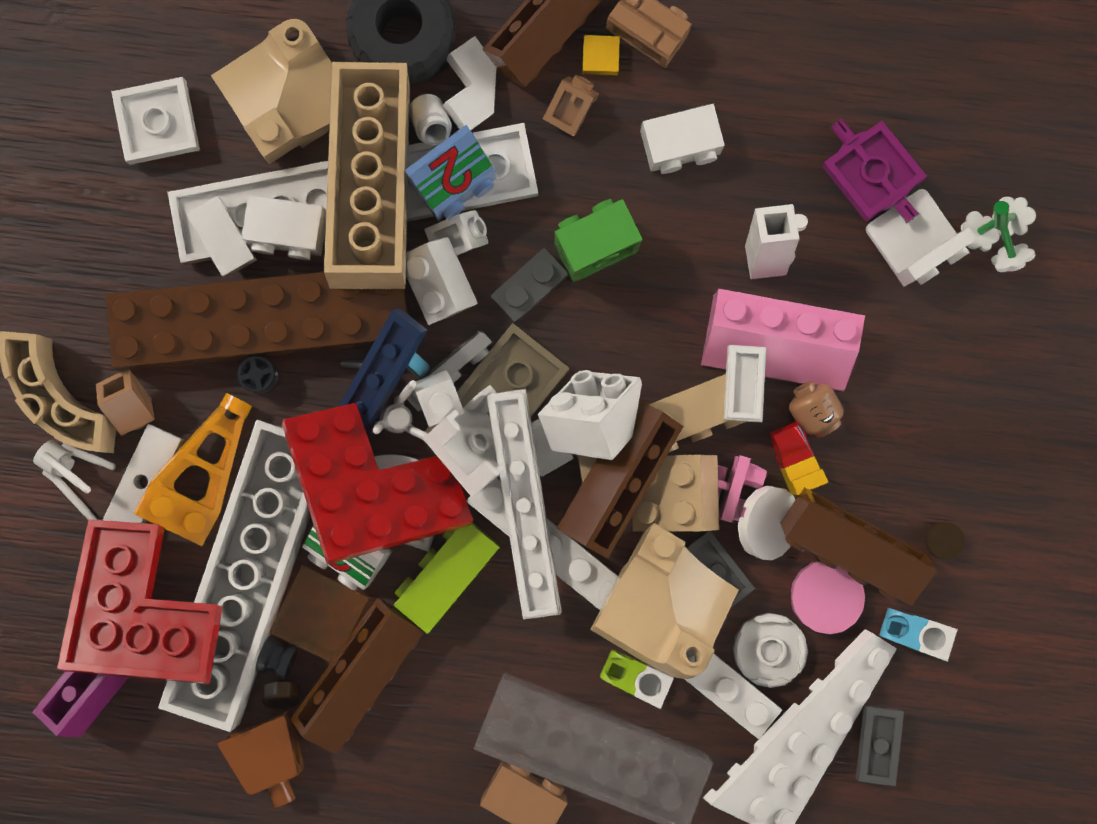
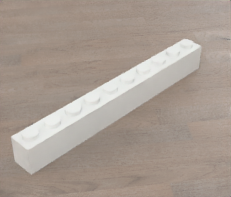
M496 478L475 496H470L466 502L509 536L501 481ZM547 518L556 575L601 610L618 575L574 539L557 529L558 526ZM687 650L686 656L688 660L695 662L694 653ZM714 653L707 668L701 674L685 679L758 739L762 737L782 711L776 703Z

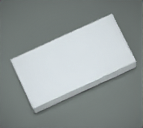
M218 195L186 213L222 277L227 278L257 260L248 244L241 239L242 234Z
M727 346L723 420L762 422L766 347Z

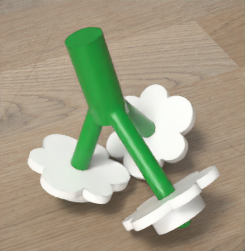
M1003 197L995 203L992 218L989 216L983 217L979 212L972 211L966 216V222L961 225V231L969 227L976 237L975 241L967 245L970 249L980 248L982 251H988L991 249L992 244L999 240V233L1002 235L1005 246L998 250V255L991 258L992 264L995 265L998 272L1017 271L1023 268L1026 262L1035 258V251L1028 249L1027 244L1014 246L1011 240V236L1014 233L1017 235L1025 234L1028 231L1027 225L1032 224L1036 219L1035 210L1027 207L1028 202L1024 197H1019L1015 200L1012 197Z

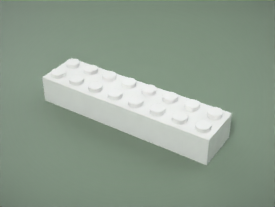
M256 420L194 603L218 604L223 607L210 684L167 681L158 707L159 709L231 732L241 723L258 673L256 671L258 658L273 629L311 516L282 427Z

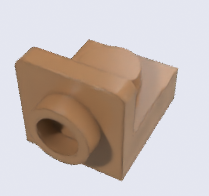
M575 75L574 78L568 76L563 79L543 120L575 136L592 103L596 101L599 95L598 92L592 89L594 84L578 75Z

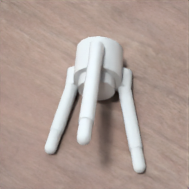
M410 381L399 396L394 398V404L386 406L381 411L380 420L374 424L373 432L375 434H379L382 429L391 433H402L405 431L422 440L428 434L411 424L412 414L404 406V401L417 385L416 381Z
M54 440L44 443L34 456V464L43 469L42 474L50 479L87 519L98 520L60 477L64 476L84 493H89L91 488L70 471L75 462L71 456L110 470H115L116 465L65 443L59 445Z

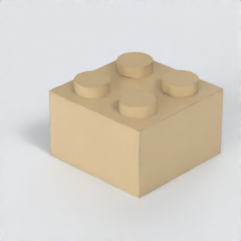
M717 455L666 456L632 516L633 531H645L653 523L666 531L719 530Z

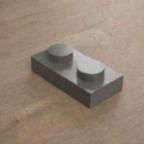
M544 247L491 295V298L516 324L564 281L569 274Z
M711 531L704 532L686 547L712 572L739 589L731 608L756 589Z
M864 704L855 777L858 781L896 786L904 718L903 710Z

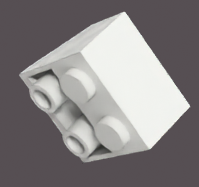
M589 370L579 371L574 374L571 380L538 413L551 450L613 460L633 437L642 387L640 377L596 373Z

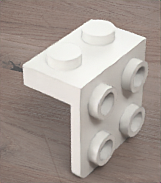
M920 189L906 198L915 210L919 212V215L906 224L905 220L893 207L866 226V233L904 287L915 280L920 285L924 284L939 274L936 266L945 260L952 265L970 253L966 246L976 240L969 227L957 234L928 191Z

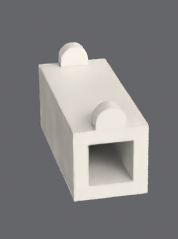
M793 204L755 208L745 244L750 279L787 275L789 266L795 259V250L799 242L798 231H803L808 223L805 215L795 214Z

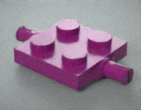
M843 118L838 123L833 124L830 129L837 135L843 145L839 152L823 163L822 168L865 222H868L883 210L891 209L892 207L897 210L906 224L916 218L919 212L915 210L906 197L913 188L926 179L927 175L885 123L880 121L868 131L856 135Z

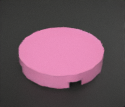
M821 561L812 562L800 570L792 582L791 605L793 612L801 623L815 632L826 634L843 632L855 624L863 612L865 603L863 585L853 580L848 575V571L839 566L833 569Z

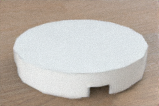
M764 486L755 490L747 498L743 508L747 509L744 513V518H739V540L744 550L756 558L774 560L782 556L791 547L785 540L786 537L780 524L795 502L794 496L786 489Z
M774 613L755 615L745 621L736 633L733 644L735 663L741 673L756 685L769 688L784 686L791 682L804 668L808 654L805 636L798 626L787 617Z

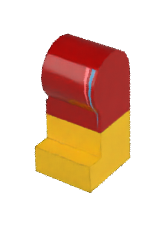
M795 421L769 432V438L776 454L775 458L792 495H799L804 487L811 490L829 483L823 469H820L803 428L798 422Z

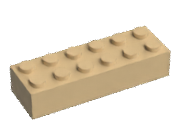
M332 62L324 274L330 289H405L408 176L405 169L408 168L410 82L407 63Z

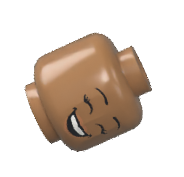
M808 381L793 391L795 397L789 404V410L796 422L801 425L805 434H815L816 437H823L835 431L841 425L840 419L844 414V408L828 384L820 383L815 385L813 381Z

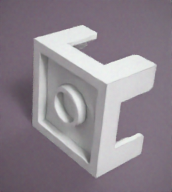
M491 385L479 392L463 408L464 414L459 415L454 410L423 438L471 497L475 496L505 470L503 465H498L491 420L487 414L489 412L487 395L497 393ZM534 437V443L536 445L538 441Z

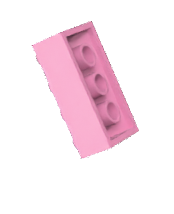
M718 289L713 295L701 366L726 370L728 345L766 347V378L804 384L808 381H813L815 385L826 383L833 390L843 392L859 353L865 315Z

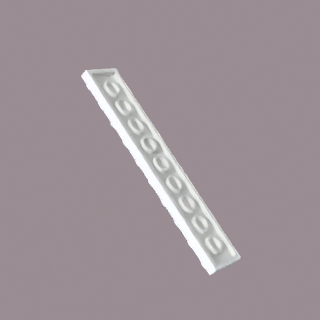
M524 123L473 133L494 167L497 179L493 181L494 187L480 198L474 195L464 202L465 208L462 211L538 196ZM424 142L409 145L408 167L437 146H430ZM328 161L167 192L180 263L188 265L212 260L186 213L217 195L223 201L241 234L248 195L320 205L326 210ZM408 179L407 222L434 217L413 189Z

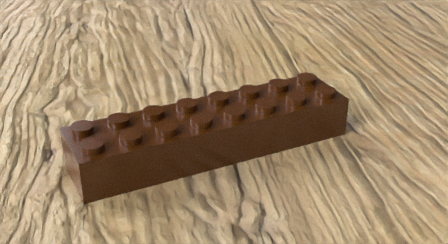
M324 272L106 294L112 368L121 371L128 368L131 371L245 360L251 356L265 358L372 347L392 310L400 308L410 316L407 278L405 289H330Z

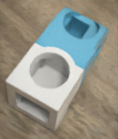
M887 608L879 636L948 662L958 629L916 615L912 616Z

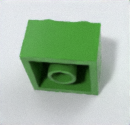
M612 199L605 200L592 208V214L582 219L578 215H574L558 224L560 229L555 231L554 246L572 283L638 253L643 239L623 199L613 203Z

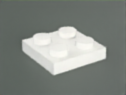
M183 77L111 91L125 162L129 165L200 150L187 82Z

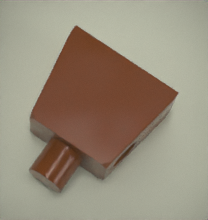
M291 710L231 734L217 743L246 793L253 795L267 789L275 808L283 806L296 798L288 779L299 775L304 769L296 727L290 720L293 716Z

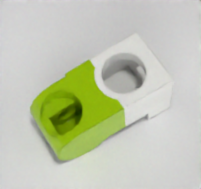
M611 649L600 674V678L659 709H661L674 679L673 676L614 649Z

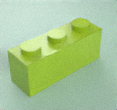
M473 522L469 526L445 532L442 537L447 540L438 552L432 548L418 564L423 570L416 579L413 580L408 576L395 592L399 599L394 606L427 634L501 547Z

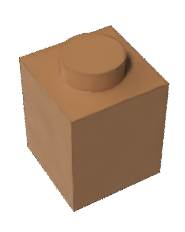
M130 368L96 384L98 407L121 436L132 430L141 429L149 422L155 420L152 398Z

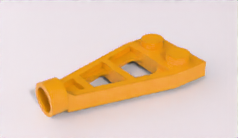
M226 393L218 408L151 479L133 513L203 546L220 514L242 426L253 406ZM228 410L237 416L235 419H228L225 416V412ZM211 433H217L225 439L224 450L216 464H211L197 456L198 448ZM194 465L204 468L210 477L206 495L198 501L192 500L176 492L174 489L175 480L186 468Z

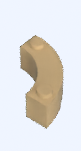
M0 331V363L5 379H8L16 397L15 402L23 413L34 424L39 425L47 433L54 436L56 440L67 445L88 451L114 453L116 428L104 414L97 413L82 405L65 388L54 364L53 339L37 334Z

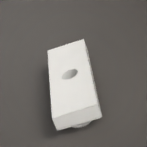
M148 424L103 520L145 523V519L133 513L147 486L143 488L140 485V479L145 475L149 484L151 479L181 448L184 439L152 424Z

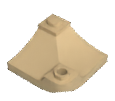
M289 19L268 31L269 34L262 43L211 75L244 126V129L269 164L298 145L304 148L330 131L332 62L308 25L299 19ZM292 32L299 33V38L295 41L288 40V36Z
M653 523L643 532L628 563L621 569L590 630L668 675L676 678L690 679L701 674L707 668L715 651L713 649L714 642L739 589L726 582L701 563L684 546L686 542ZM687 650L694 653L695 662L688 660L686 656Z

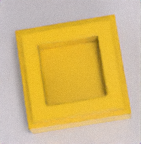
M584 35L582 74L618 76L620 36Z

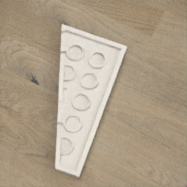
M865 629L835 660V669L823 681L817 678L809 687L812 693L800 705L794 702L754 744V753L741 766L736 763L727 772L730 778L717 791L712 788L703 799L710 805L749 824H795L897 648Z

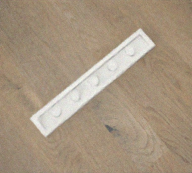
M526 389L488 394L487 401L497 463L505 468L499 475L523 619L560 615L562 612Z

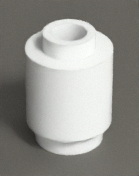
M424 94L411 102L409 117L417 137L430 146H438L449 138L452 124L447 112L442 107V101L435 95Z

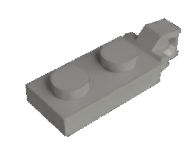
M478 330L431 369L423 378L447 370L454 383L461 377L459 369L469 361L472 365H475L489 353L486 347L492 343L483 331ZM413 390L407 400L419 412L422 408L415 390Z

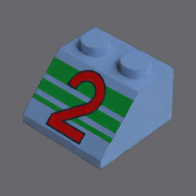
M467 125L405 169L413 189L438 222L444 217L450 220L453 216L458 215L465 208L464 202L474 195L477 198L485 195L494 187L493 181L497 179L494 167Z

